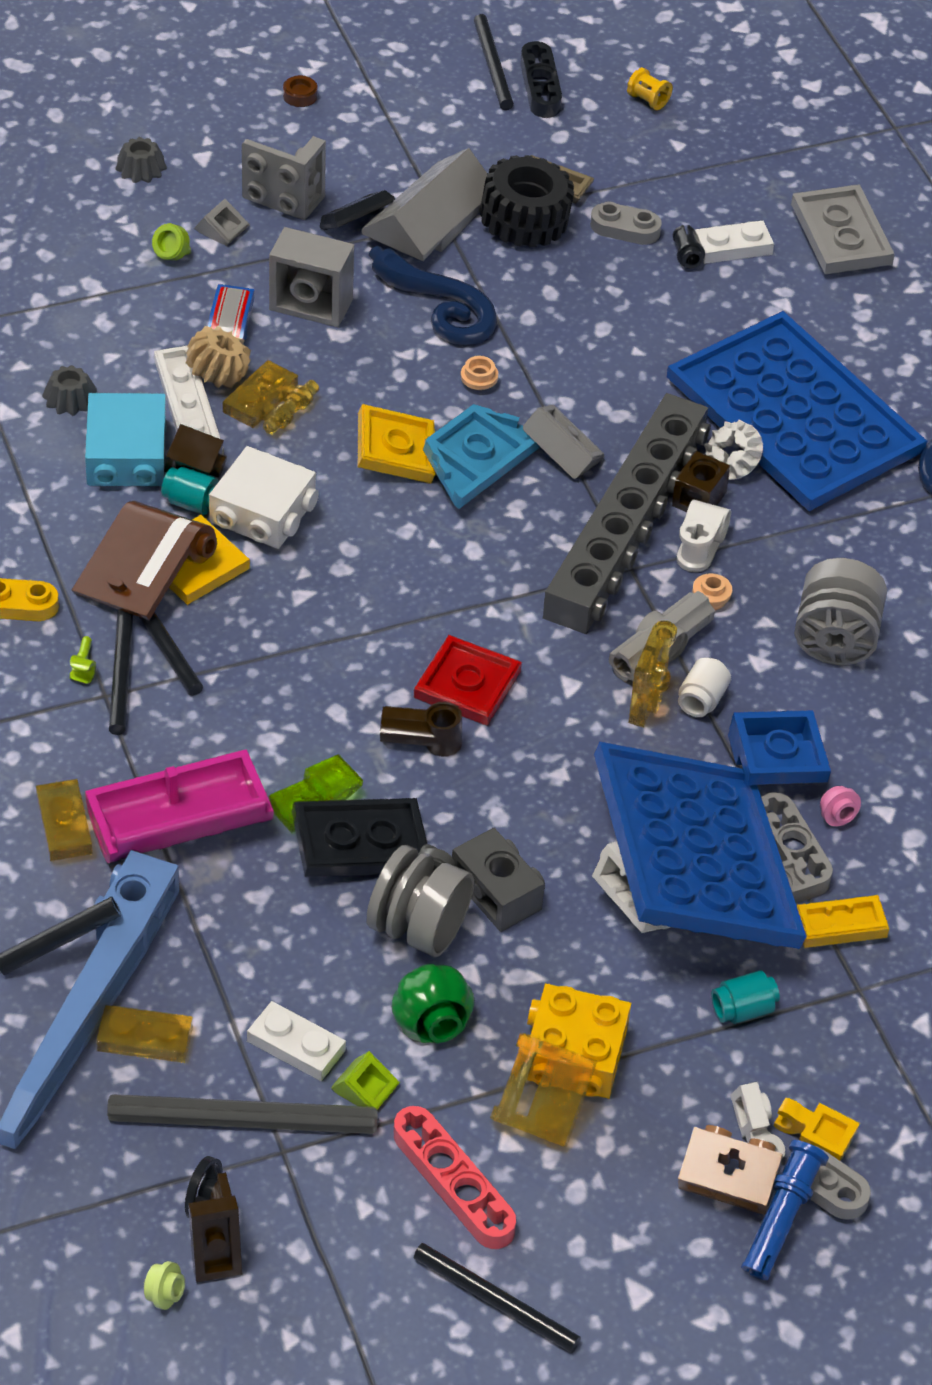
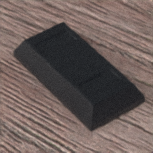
M386 190L373 192L322 215L320 229L338 228L393 203L395 198Z

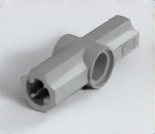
M700 591L696 593L689 592L662 614L656 610L646 615L639 624L636 634L610 653L609 663L613 667L615 675L624 682L628 680L635 681L662 659L667 662L675 660L685 649L689 638L714 620L715 609L711 606L709 598Z

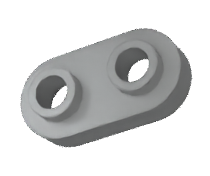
M604 202L592 209L590 226L598 235L641 245L652 244L660 237L662 221L657 214L649 210L624 206L614 202Z
M821 1149L829 1156V1160L826 1166H820L811 1186L813 1190L811 1200L835 1217L841 1219H855L861 1216L868 1207L871 1195L869 1183L863 1176ZM840 1197L849 1198L851 1202L843 1201Z

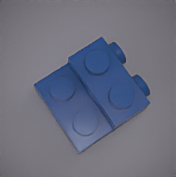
M813 710L733 713L728 738L736 765H742L747 785L828 782L831 769Z

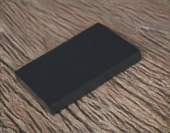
M417 798L293 802L292 816L305 877L381 874L387 861L400 846H411L417 849L419 853L422 846L427 844Z

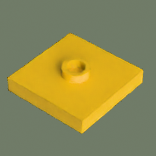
M362 404L358 412V467L431 484L435 476V470L425 455L423 448L425 439L435 433L434 420Z
M202 515L192 520L213 527L217 538V548L214 554L204 563L198 564L186 559L169 587L187 605L250 569V559Z

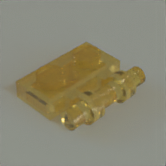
M267 360L223 401V413L252 428L264 420V430L268 434H274L278 429H285L293 421V415L299 409L305 410L313 402V396L319 391V386L314 380H308L304 385H298L297 374Z

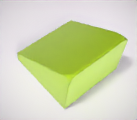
M368 1051L357 1057L332 1085L331 1089L356 1106L375 1107L378 1110L400 1082Z

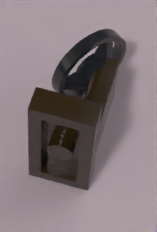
M206 1156L195 1168L185 1197V1213L190 1221L192 1262L196 1283L242 1275L239 1210L236 1197L231 1194L226 1172L223 1173L221 1161L217 1158Z

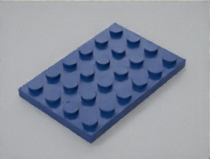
M784 311L669 365L667 369V378L692 402L708 407L707 416L720 428L724 426V421L734 423L741 420L752 425L759 432L763 442V452L758 464L808 511L921 454L927 445V440Z
M599 741L594 757L639 922H645L654 926L662 925L680 928L695 933L703 932L726 936L735 940L743 939L767 943L776 947L784 946L800 949L807 936L758 786L747 785L743 769Z

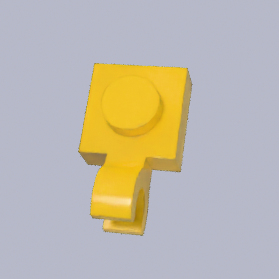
M785 1098L777 1113L779 1115L773 1126L786 1134H801L800 1141L817 1146L841 1161L856 1135L860 1123L820 1102L815 1111L812 1112L797 1101Z

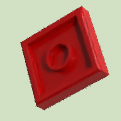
M448 635L415 686L414 698L431 705L437 702L453 703L461 710L462 717L488 726L519 676L522 662Z

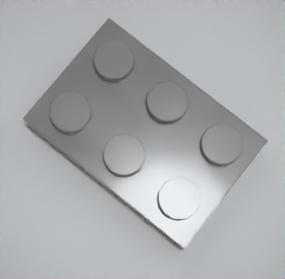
M860 184L793 193L791 205L824 274L893 265L895 253Z

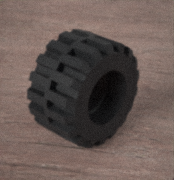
M518 155L510 156L509 160L503 158L497 162V165L493 164L486 175L480 206L482 223L485 227H489L488 231L493 236L498 235L500 240L506 243L508 241L512 242L515 246L528 245L529 247H537L538 244L543 246L549 245L551 240L557 241L567 229L575 192L573 191V181L569 180L570 176L566 171H560V166L555 163H549L544 158L537 159L529 155L519 157Z

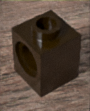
M180 424L166 455L164 472L167 473L172 467L176 469L185 467L219 478L227 460V456L222 455L224 440Z
M696 451L675 479L672 506L687 512L693 499L717 506L727 492L730 465Z

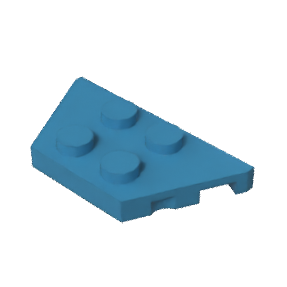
M473 404L425 439L423 451L457 508L463 507L540 448L523 430V425L518 424L520 417L506 413H496L489 408Z

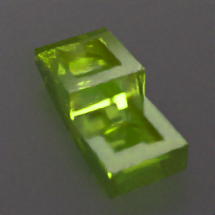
M337 754L305 768L302 781L270 794L269 801L275 816L293 833L295 832L292 816L293 802L346 800L362 787L363 779Z

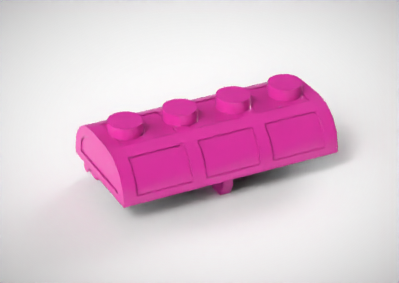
M247 749L179 767H168L164 771L85 791L91 825L107 863L127 858L131 850L142 854L158 849L161 850L195 839L218 835L222 832L259 822L270 821L274 815V810Z

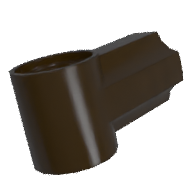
M437 702L432 704L427 710L385 706L382 709L380 742L425 745L434 755L441 757L456 754L462 747V712L458 706L450 702Z

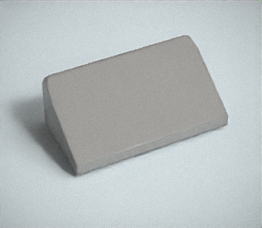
M555 405L537 408L523 425V430L574 479L582 476L605 457L604 453Z

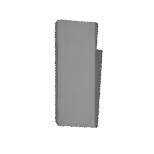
M470 148L438 161L399 195L393 203L389 204L362 228V234L424 261L434 249L442 252L480 212L487 172Z

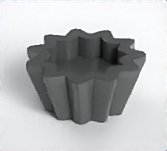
M142 137L132 138L128 143L123 144L115 167L116 171L122 172L121 177L123 179L131 178L133 183H137L140 180L149 183L152 178H160L162 176L161 171L167 169L164 156L157 143L152 142L150 138L143 139Z
M73 365L69 367L61 366L59 370L52 372L42 397L47 400L46 407L56 408L57 414L68 412L74 416L79 410L88 411V394L96 393L97 388L82 368H75Z

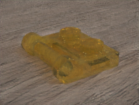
M663 620L654 624L635 668L629 724L644 728L650 712L657 714L663 692L669 688L671 678L668 671L671 645L676 641L677 634L676 626L670 621Z
M520 1032L516 1046L519 1047L518 1054L500 1104L494 1105L490 1119L566 1147L598 1061ZM539 1054L547 1057L548 1060L527 1116L516 1112L535 1056Z

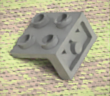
M313 136L293 156L246 139L242 143L243 198L306 220L325 197L326 140Z

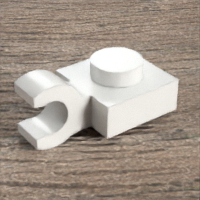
M758 1082L740 1085L730 1096L742 1138L746 1137L747 1143H749L751 1138L769 1142L776 1146V1152L783 1154L782 1158L785 1157V1146L782 1140L767 1130V1127L770 1126L769 1119L772 1117L771 1105L767 1095L760 1092Z

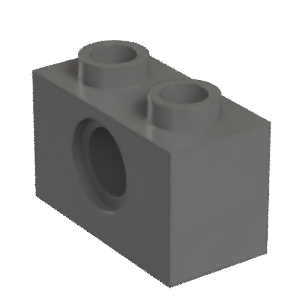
M495 827L452 850V858L455 861L456 867L472 873L474 877V891L471 899L500 932L542 910L545 882L541 873L536 868L530 867L519 855L515 844L509 839L505 840Z

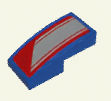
M218 284L208 327L215 329L217 326H220L225 332L232 331L233 336L244 339L245 344L247 323L254 303V289Z

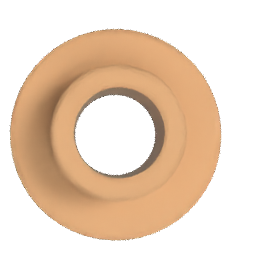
M474 356L469 358L462 367L461 380L467 387L475 390L489 389L498 381V370L490 358Z
M709 573L699 576L694 581L692 592L700 591L706 595L711 606L718 610L724 607L730 600L732 585L725 577Z

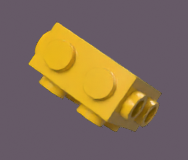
M545 983L541 1000L533 999L531 1002L527 1025L533 1026L531 1035L523 1034L519 1045L517 1060L524 1061L523 1079L533 1081L544 1087L555 1086L577 1091L588 1097L599 1096L610 1099L628 1030L631 1002L622 1001L613 996H600L578 991L568 986H555Z

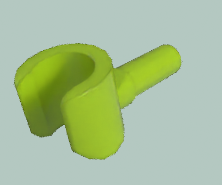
M88 636L82 638L78 654L72 655L70 658L72 671L69 678L85 684H89L92 681L96 670V662L88 659L92 639Z

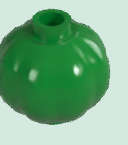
M426 964L407 973L398 983V989L393 995L391 1009L395 1021L401 1027L403 1033L410 1039L421 1043L432 1042L438 1044L453 1039L465 1029L468 1019L474 1010L475 997L464 976L457 969L447 965Z

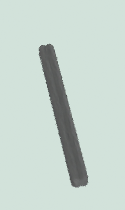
M120 1094L110 1095L107 1104L108 1119L121 1122L373 1134L376 1132L378 1119L377 1109L366 1106Z

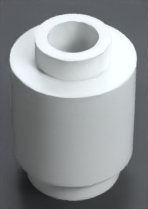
M700 658L695 662L679 688L678 703L684 712L693 717H704L716 708L731 682V674L721 661L713 658Z

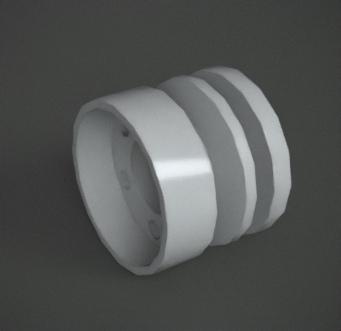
M834 558L815 564L805 577L794 632L798 645L809 656L835 665L856 664L869 658L876 650L887 595L884 578L873 567L858 560Z
M402 845L387 861L375 884L367 909L366 923L369 928L377 932L386 930L388 937L393 939L400 938L407 931V942L410 947L430 956L438 957L449 947L464 921L474 891V877L472 873L449 863H442L434 870V860L431 855L427 853L419 855L417 849L408 845Z

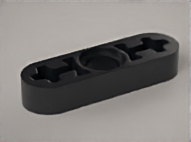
M528 42L522 47L520 64L530 110L538 117L551 118L560 113L562 92L552 49L543 42ZM535 58H538L541 63H535ZM542 77V78H546V79H549V80H548V81H537V80H534L533 78ZM547 95V101H544L542 96Z

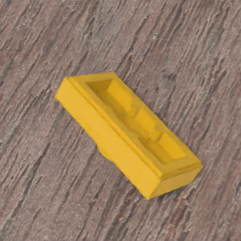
M878 895L797 905L807 936L803 942L804 948L888 937L889 926Z

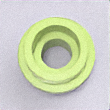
M167 1261L163 1264H154L149 1269L144 1283V1295L146 1300L153 1302L156 1308L167 1310L182 1297L185 1288V1278L181 1274L179 1265Z

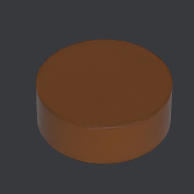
M297 75L288 78L284 82L283 99L289 105L307 107L317 100L318 86L312 78Z

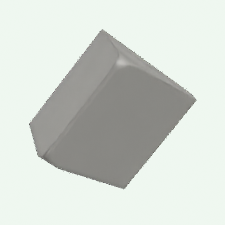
M224 199L203 217L194 229L227 246L250 224Z

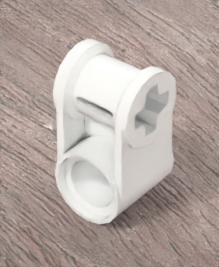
M694 499L691 501L679 533L682 544L678 550L677 562L682 569L689 572H702L709 568L720 543L724 541L727 534L731 509Z

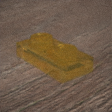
M72 779L36 785V797L50 861L93 854L78 780Z
M105 1005L96 1041L97 1051L185 1063L193 1030V1017Z

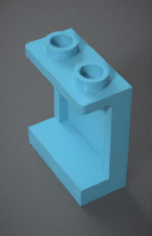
M88 394L85 454L87 485L162 486L164 480L166 394Z

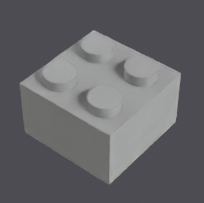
M284 227L269 254V310L339 328L353 300L354 244Z

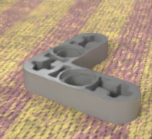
M773 792L762 796L761 798L795 902H802L826 893L830 887L833 871L832 865L796 805L788 796L782 793ZM782 814V819H781V821H780V819L778 818L777 815ZM789 838L798 839L805 847L799 850H792L787 848L783 841ZM806 867L808 868L811 874L805 875Z

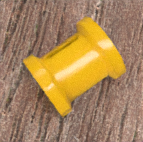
M643 67L631 75L627 84L628 95L635 98L639 96L646 100L654 110L662 109L669 101L673 91L671 82L656 79L650 75L648 69Z

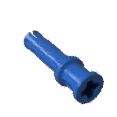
M791 1141L789 1145L791 1154L782 1174L776 1175L773 1189L776 1191L750 1251L742 1263L741 1268L745 1272H749V1269H752L749 1274L758 1279L769 1280L770 1273L801 1204L811 1200L813 1196L811 1186L820 1166H826L829 1160V1156L824 1151L804 1141Z

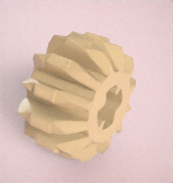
M204 326L201 331H197L195 336L191 338L187 346V359L185 363L193 368L192 374L194 376H201L204 379V383L209 381L217 388L222 385L232 388L236 382H240L241 378L245 376L249 368L248 364L251 361L249 358L251 350L244 346V339L236 338L233 336L232 331L225 332L220 326H217L215 329Z

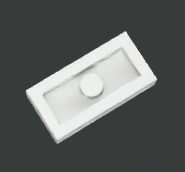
M764 221L695 229L697 241L705 249L704 264L773 254L774 243Z
M273 1001L269 1003L247 1030V1042L321 1082L346 1051V1040Z

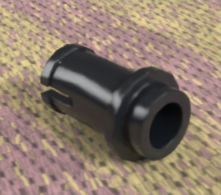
M681 225L672 234L678 249L677 260L686 268H696L703 262L705 249L698 243L694 228L687 225L688 234H686L684 225Z

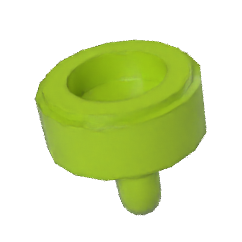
M168 223L159 226L154 232L152 247L158 257L169 261H177L183 258L184 255L191 253L190 238L183 227Z

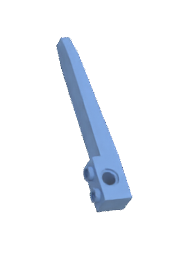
M131 850L123 865L117 864L110 878V888L105 896L97 898L95 904L112 896L119 906L121 916L96 929V939L99 940L22 1076L0 1121L1 1145L16 1149L38 1121L143 959L179 893V865Z

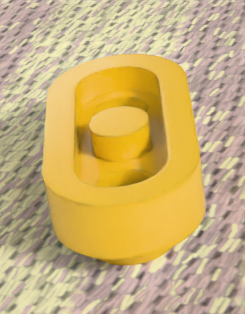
M0 578V619L45 621L55 616L58 612V591L52 584L44 581Z

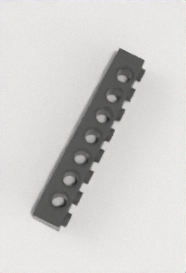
M669 393L664 395L546 589L543 619L584 634L588 633L594 621L600 622L607 608L609 595L615 596L622 583L625 568L630 570L636 561L638 546L640 543L646 544L649 540L654 519L662 518L667 506L668 495L674 493L676 477L697 451V446H704L711 429V424L706 423L708 407Z

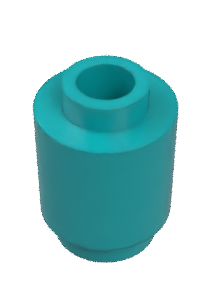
M172 467L164 477L161 494L163 497L168 498L170 504L207 515L209 513V494L219 481L215 477L185 467H180L179 469Z
M762 970L722 981L720 987L712 989L711 999L714 1011L720 1022L730 1021L736 1024L773 1013L775 1011V1002L780 1000V993L775 979L772 976L767 977Z

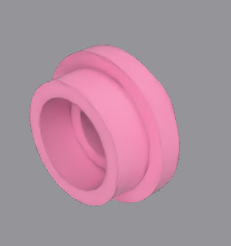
M835 786L829 789L820 801L823 819L829 825L835 827L851 822L861 807L859 795L853 789L843 786Z

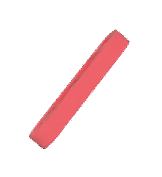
M409 1106L399 1111L394 1119V1140L401 1151L481 1245L490 1249H501L508 1246L513 1241L516 1230V1215L510 1205L428 1110L419 1106ZM411 1125L414 1129L422 1127V1138L415 1130L406 1132V1126ZM443 1153L450 1156L453 1163L446 1168H436L429 1163L428 1159L434 1154ZM463 1185H471L479 1190L480 1196L474 1200L466 1201L460 1199L456 1195L455 1190ZM486 1206H487V1214H485V1212L483 1211V1210L486 1208ZM487 1217L494 1224L503 1222V1229L499 1230L495 1226L487 1228Z

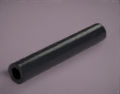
M111 896L1 952V973L6 975L120 917L121 911L118 904Z

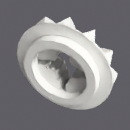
M741 420L734 423L724 421V426L719 430H712V437L709 443L704 444L707 456L730 465L728 480L739 479L749 474L759 463L763 452V442L759 432L752 425ZM735 441L743 450L733 451L729 457V454L722 450V448L732 446Z

